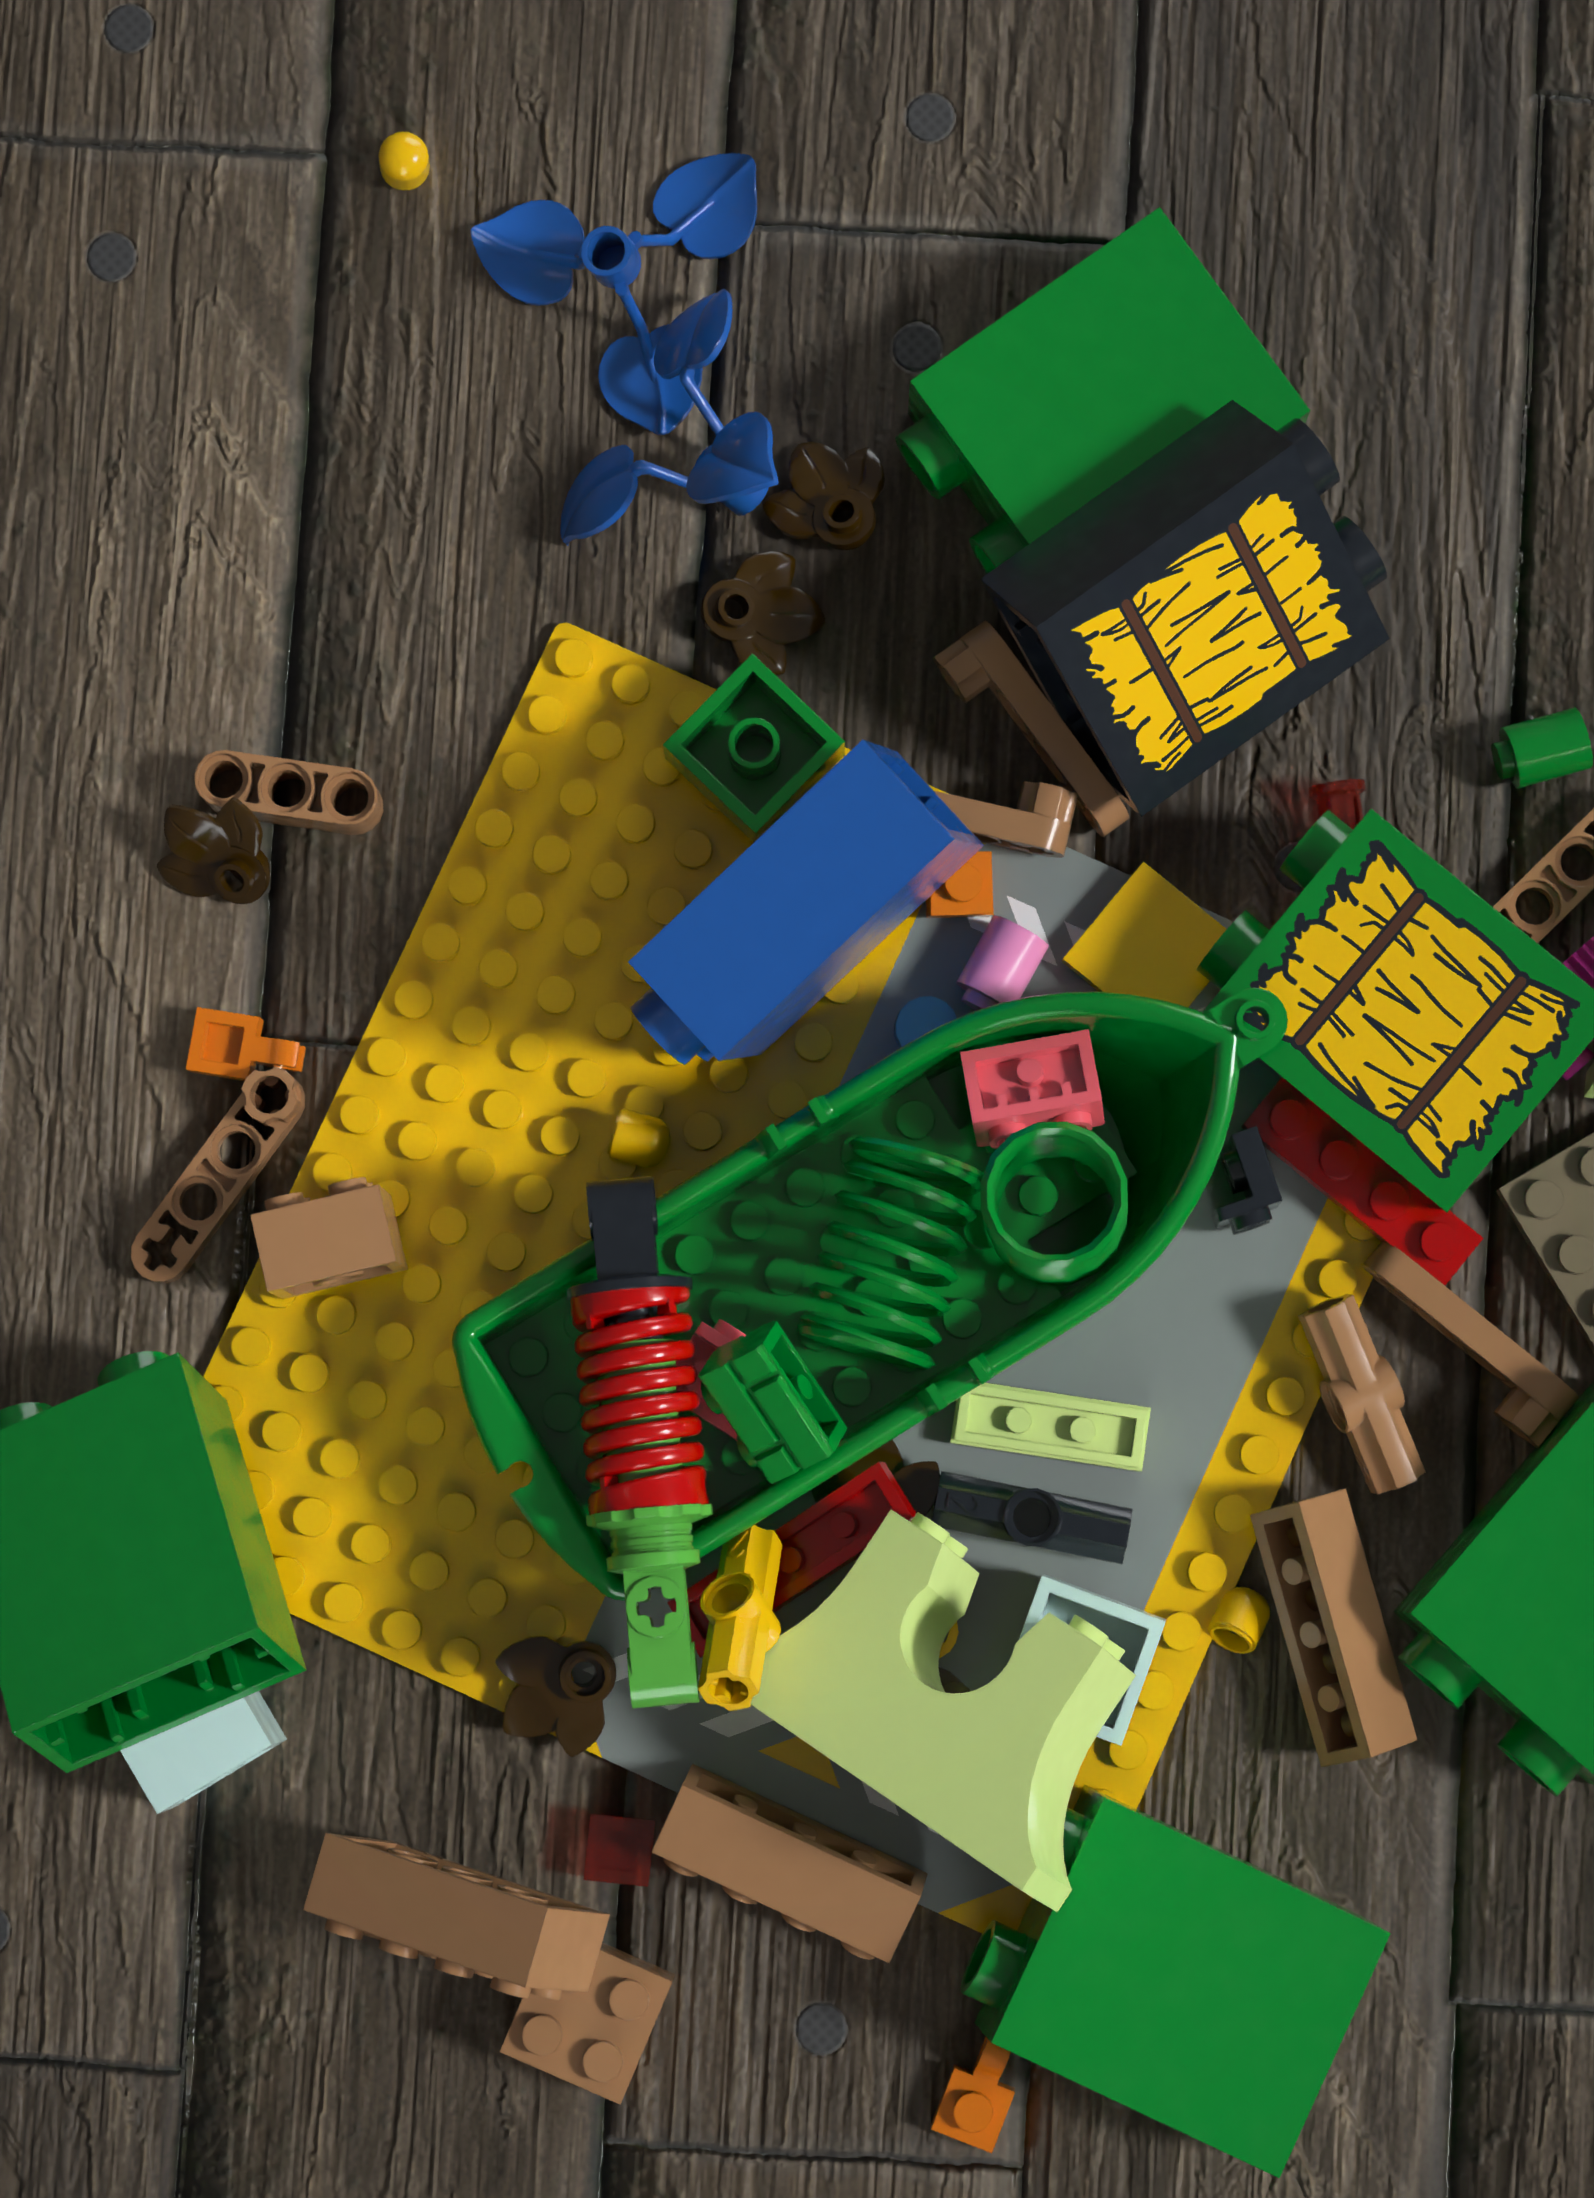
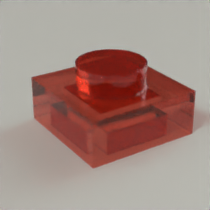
M591 1813L583 1880L648 1887L656 1820Z

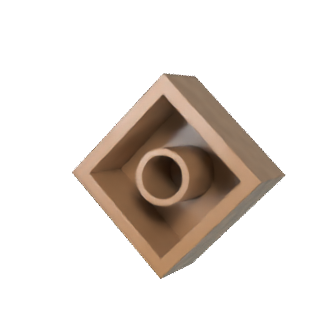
M360 1177L328 1185L330 1196L310 1200L309 1197L304 1198L302 1192L285 1194L265 1200L266 1211L252 1214L250 1217L267 1292L286 1299L408 1270L391 1195L379 1184L373 1186V1183H367L366 1177Z
M602 1943L589 1991L563 1990L560 2000L548 1999L531 1993L529 1998H522L500 2053L621 2105L675 1974Z

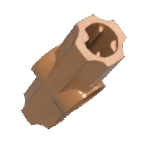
M1345 1294L1318 1303L1308 1308L1298 1317L1324 1378L1319 1386L1324 1406L1335 1426L1341 1432L1347 1434L1370 1493L1378 1495L1402 1488L1416 1481L1426 1471L1400 1410L1405 1402L1400 1382L1389 1362L1383 1356L1377 1354L1354 1295Z

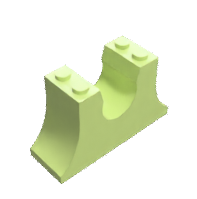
M890 1510L856 1563L831 1595L799 1624L780 1635L775 1645L765 1653L760 1691L757 1695L753 1696L751 1705L1006 1881L1055 1912H1058L1072 1891L1067 1877L1063 1849L1064 1823L1071 1791L1090 1746L1136 1675L1119 1661L1125 1650L1109 1640L1108 1636L1076 1614L1070 1623L1066 1624L1053 1614L1047 1613L1015 1643L1013 1653L1007 1665L991 1682L970 1692L946 1693L939 1676L941 1646L951 1627L965 1615L980 1573L962 1559L968 1548L949 1536L950 1533L919 1512L915 1514L910 1522L893 1510Z

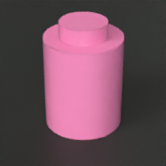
M993 915L956 981V984L966 991L961 1001L977 1011L1002 1002L1020 999L1049 945L1024 927L1003 917Z

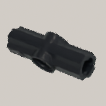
M941 1471L932 1521L946 1530L1122 1565L1128 1543L1133 1509L1046 1492L1039 1488H1026ZM1025 1499H1036L1042 1502L1049 1512L1047 1529L1036 1537L1022 1534L1013 1522V1513L1016 1506Z

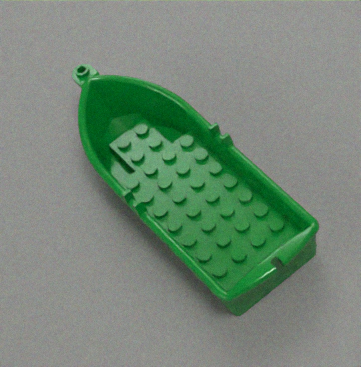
M1248 988L1235 993L1203 1013L1168 1001L1131 994L1063 992L1011 1000L970 1012L940 1025L911 1041L829 1093L813 1098L807 1102V1106L777 1125H774V1123L769 1125L754 1139L657 1197L658 1235L656 1236L659 1274L690 1277L693 1284L689 1299L682 1304L676 1305L677 1313L686 1312L692 1317L693 1325L691 1329L683 1333L663 1336V1339H673L674 1341L690 1340L701 1322L714 1328L718 1320L721 1319L747 1335L749 1332L775 1320L847 1426V1430L835 1452L828 1458L808 1468H801L795 1474L771 1484L759 1467L753 1468L744 1461L738 1450L736 1440L699 1417L702 1422L701 1432L698 1435L681 1437V1442L698 1441L704 1446V1456L702 1459L683 1463V1466L701 1465L705 1468L706 1494L709 1504H712L713 1515L692 1523L691 1535H693L694 1541L692 1546H694V1549H700V1558L1085 1321L1111 1303L1137 1281L1161 1256L1180 1232L1213 1174L1233 1114L1240 1069L1270 1051L1284 1037L1288 1018L1285 1007L1279 998L1270 991L1261 988ZM1252 1010L1262 1015L1265 1024L1261 1032H1252L1245 1027L1243 1016L1246 1011ZM1089 1029L1105 1124L1093 1127L1091 1131L1095 1132L1115 1151L1127 1177V1228L1115 1256L1097 1274L1074 1284H1040L1017 1275L997 1255L987 1233L981 1212V1191L975 1195H953L966 1202L977 1216L974 1221L967 1225H943L959 1234L968 1246L965 1252L957 1256H935L955 1269L959 1279L950 1286H924L941 1295L951 1309L941 1317L913 1316L931 1325L942 1338L941 1342L933 1347H910L931 1356L935 1363L934 1366L927 1370L899 1366L828 1346L801 1335L796 1326L802 1323L799 1317L805 1313L883 1330L918 1334L867 1312L812 1295L808 1286L815 1282L893 1300L929 1304L919 1298L876 1281L821 1264L817 1255L824 1251L887 1267L939 1274L930 1268L885 1250L830 1234L825 1226L828 1223L837 1221L882 1234L925 1242L949 1244L934 1235L891 1218L840 1204L837 1202L834 1194L845 1190L891 1204L934 1212L959 1214L947 1206L905 1189L847 1173L842 1164L852 1159L896 1173L919 1177L865 1159L854 1153L848 1143L856 1137L889 1140L953 1158L977 1168L984 1174L990 1156L996 1149L991 1148L990 1145L978 1147L976 1144L960 1052ZM1067 1157L1042 1158L1022 1167L1006 1184L999 1202V1220L1003 1229L1022 1247L1043 1255L1069 1254L1089 1245L1106 1228L1114 1208V1202L1105 1181L1088 1165ZM590 1238L465 1315L456 1325L453 1332L452 1349L470 1418L496 1474L502 1473L512 1464L519 1461L528 1463L533 1470L531 1482L527 1486L511 1493L510 1497L543 1540L572 1569L595 1586L603 1595L614 1600L624 1601L623 1575L607 1572L606 1558L611 1557V1554H613L610 1549L611 1538H609V1531L586 1526V1516L589 1515L588 1499L600 1487L591 1484L585 1477L588 1465L595 1460L583 1453V1444L591 1434L582 1429L581 1418L590 1409L582 1406L579 1402L578 1394L582 1387L587 1384L577 1377L576 1369L584 1358L577 1355L574 1349L577 1337L583 1333L572 1324L571 1302L567 1300L566 1289L597 1280L594 1241ZM688 1410V1411H681V1412H679V1417H681V1416H696V1417H698L697 1415H695L694 1413H692V1412L689 1411V1410Z

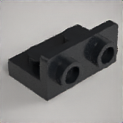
M1257 1126L1232 1134L1227 1143L1229 1151L1222 1153L1223 1157L1220 1158L1232 1194L1244 1191L1246 1197L1244 1200L1216 1209L1212 1215L1216 1229L1230 1224L1233 1235L1270 1223V1220L1273 1219L1270 1210L1276 1209L1282 1202V1197Z

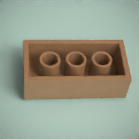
M325 1833L303 1909L304 1911L327 1918L324 1929L331 1933L357 1940H362L364 1935L381 1940L379 1949L406 1958L417 1959L418 1954L436 1959L435 1969L464 1978H473V1974L492 1979L490 1988L505 1994L529 1998L531 1993L553 2000H560L563 1990L589 1991L610 1914L394 1841Z

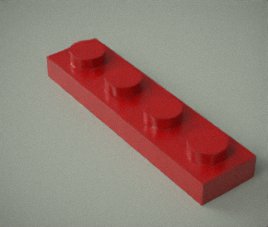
M1283 1077L1279 1079L1241 1126L1244 1130L1257 1126L1262 1143L1267 1149L1376 1238L1401 1250L1445 1286L1484 1239L1450 1210L1448 1212L1444 1211Z
M877 1462L775 1530L782 1543V1552L772 1609L774 1613L858 1558L890 1510L911 1522L916 1512L885 1462ZM718 1569L687 1589L692 1642H695V1649L700 1658H703L709 1626V1620L701 1609L700 1599L707 1586L717 1579ZM675 1600L668 1601L667 1604L672 1612H676Z

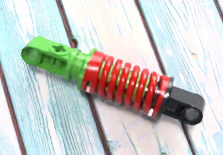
M653 1176L586 1182L591 1240L594 1241L597 1280L566 1289L567 1300L571 1302L572 1324L583 1333L577 1337L574 1343L575 1352L584 1358L576 1369L577 1377L587 1384L582 1387L578 1394L579 1402L582 1406L590 1409L581 1418L582 1429L591 1434L583 1444V1453L595 1460L588 1465L585 1477L588 1482L600 1487L588 1499L589 1515L586 1516V1526L609 1531V1538H611L610 1549L613 1554H611V1557L606 1558L607 1572L623 1575L629 1639L627 1665L632 1709L700 1702L695 1642H692L685 1569L701 1563L700 1549H694V1546H692V1542H694L693 1535H691L692 1523L713 1515L712 1504H709L706 1494L705 1468L701 1465L683 1466V1463L699 1461L704 1456V1446L700 1442H681V1437L698 1435L702 1430V1422L699 1417H679V1412L698 1408L700 1404L699 1395L693 1390L677 1391L676 1386L691 1385L698 1378L695 1367L691 1365L676 1366V1360L691 1359L694 1356L695 1345L690 1340L674 1341L673 1339H663V1336L686 1332L693 1325L690 1314L686 1312L677 1313L676 1305L682 1304L689 1299L690 1290L693 1289L692 1278L659 1274L656 1245L658 1219ZM656 1588L662 1590L665 1599L675 1600L676 1612L665 1614L664 1626L654 1627L652 1618L640 1615L639 1604L650 1601L651 1590Z

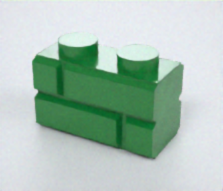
M775 1320L749 1332L745 1337L742 1335L718 1347L711 1354L698 1375L701 1380L702 1396L706 1404L714 1413L724 1414L737 1434L738 1450L744 1461L753 1468L759 1467L771 1484L795 1474L801 1468H808L828 1458L835 1452L847 1430V1426Z

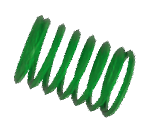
M1038 1122L1012 1133L991 1154L980 1182L981 1212L987 1233L997 1255L1017 1275L1043 1285L1074 1284L1097 1274L1115 1256L1127 1228V1177L1115 1151L1095 1132L1069 1122ZM1067 1157L1088 1165L1105 1181L1113 1199L1114 1208L1106 1228L1089 1245L1069 1254L1043 1255L1020 1246L1003 1229L999 1220V1202L1006 1184L1022 1167L1042 1158Z
M856 1137L848 1144L857 1155L875 1163L919 1177L896 1173L852 1159L842 1164L847 1173L905 1189L947 1206L959 1214L910 1208L882 1202L845 1190L834 1194L837 1202L840 1204L891 1218L934 1235L949 1244L925 1242L882 1234L837 1221L828 1223L825 1226L830 1234L885 1250L930 1268L939 1274L897 1269L824 1251L817 1255L821 1264L876 1281L919 1298L929 1304L893 1300L818 1282L808 1286L812 1295L867 1312L918 1334L883 1330L811 1313H805L799 1318L802 1323L796 1327L801 1335L828 1346L899 1366L927 1370L935 1365L931 1356L910 1347H933L940 1343L942 1338L931 1325L913 1316L941 1317L951 1309L941 1295L924 1286H950L959 1279L955 1269L935 1256H957L968 1248L964 1239L959 1234L943 1225L962 1226L975 1220L977 1216L973 1209L966 1202L953 1195L967 1196L980 1192V1182L983 1173L977 1168L961 1161L914 1146L872 1137Z

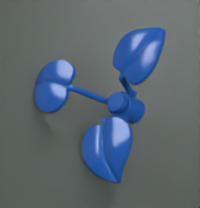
M726 153L704 157L678 168L662 182L653 201V213L664 227L671 230L668 234L641 235L640 232L633 231L627 237L622 230L616 227L601 226L592 230L585 238L583 228L572 211L561 203L551 200H534L517 205L498 217L471 228L472 241L484 268L504 291L523 303L540 306L563 300L572 288L573 269L583 270L587 268L599 283L605 287L615 289L636 329L638 337H622L613 342L605 351L599 365L598 379L600 388L609 405L618 414L658 436L666 435L673 431L690 413L694 402L680 382V374L671 379H664L655 370V350L659 339L670 324L663 325L649 333L647 325L630 293L628 285L637 278L641 269V256L638 249L640 247L672 246L682 239L686 249L695 257L716 259L726 257L742 247L754 229L757 216L756 163L747 154ZM703 368L695 369L694 379L699 389L702 382Z
M722 289L718 293L704 297L678 315L662 334L654 354V367L662 378L671 379L680 374V382L716 435L713 444L700 454L689 476L645 460H637L633 463L634 452L627 445L612 447L596 456L579 473L564 502L560 533L562 542L567 546L572 540L588 538L615 523L626 512L632 502L638 486L637 477L641 475H651L687 489L689 497L697 503L721 502L738 516L745 515L754 510L764 499L768 488L778 485L779 481L772 451L773 433L769 420L759 412H748L723 426L695 383V369L706 367L712 363L727 340L733 311L732 297L727 290Z

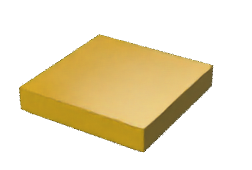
M1143 861L1064 956L1062 962L1098 992L1137 995L1164 1000L1189 1008L1210 983L1206 977L1197 971V967L1227 929Z

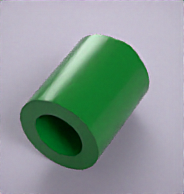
M1575 707L1501 727L1499 730L1500 741L1491 744L1492 758L1499 778L1501 780L1510 778L1516 789L1591 769L1593 766L1589 734L1580 712Z

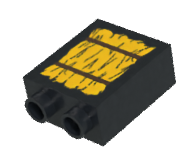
M1231 400L981 578L1052 707L1117 795L1141 817L1390 639L1367 593L1387 579L1384 563L1371 541L1351 519L1342 516L1335 522H1332L1320 495L1340 482L1339 472L1321 440L1298 418H1294L1276 431L1237 402Z

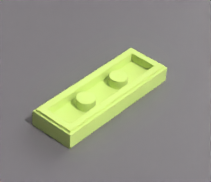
M984 1383L956 1400L950 1443L1142 1472L1151 1408Z

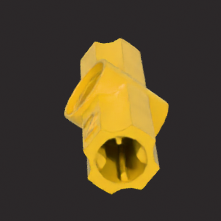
M753 1525L724 1543L721 1550L717 1579L707 1586L700 1599L701 1609L709 1620L698 1690L707 1704H716L728 1711L751 1707L753 1696L757 1695L760 1691L765 1653L775 1645L781 1634V1624L772 1611L782 1552V1543L774 1530H765Z

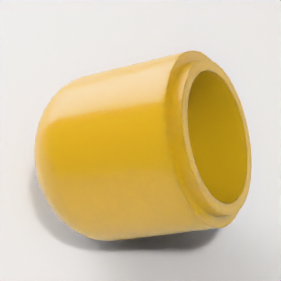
M397 132L388 136L381 144L379 150V165L382 177L391 187L398 190L406 191L419 187L426 180L430 169L428 149L422 139L410 132Z
M622 1109V1111L617 1113L607 1154L610 1155V1158L642 1167H653L659 1164L668 1152L670 1145L668 1126L658 1117Z
M1236 1587L1229 1590L1220 1601L1208 1626L1210 1636L1213 1637V1640L1219 1646L1231 1652L1239 1654L1253 1652L1270 1618L1269 1605L1266 1599L1253 1589Z

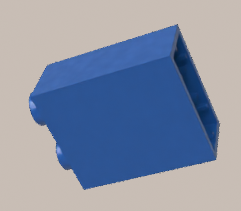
M862 739L628 961L651 987L631 1006V1010L654 1040L673 1058L684 1065L696 1054L705 1061H709L713 1056L718 1061L762 1055L976 854L984 844L897 751Z

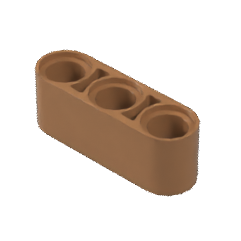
M223 750L206 755L198 764L195 772V786L199 795L217 814L227 801L236 797L252 811L259 822L359 835L372 830L380 822L384 811L383 799L373 780L364 772L354 768ZM225 770L241 772L243 782L240 790L235 795L229 798H219L212 794V784L214 778L219 773ZM287 779H298L305 783L306 791L303 799L292 807L276 805L274 793L278 785ZM349 788H360L368 793L369 800L366 808L355 816H344L336 810L338 797Z

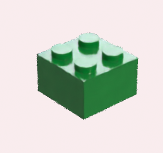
M752 653L663 744L665 759L754 843L845 756V741Z

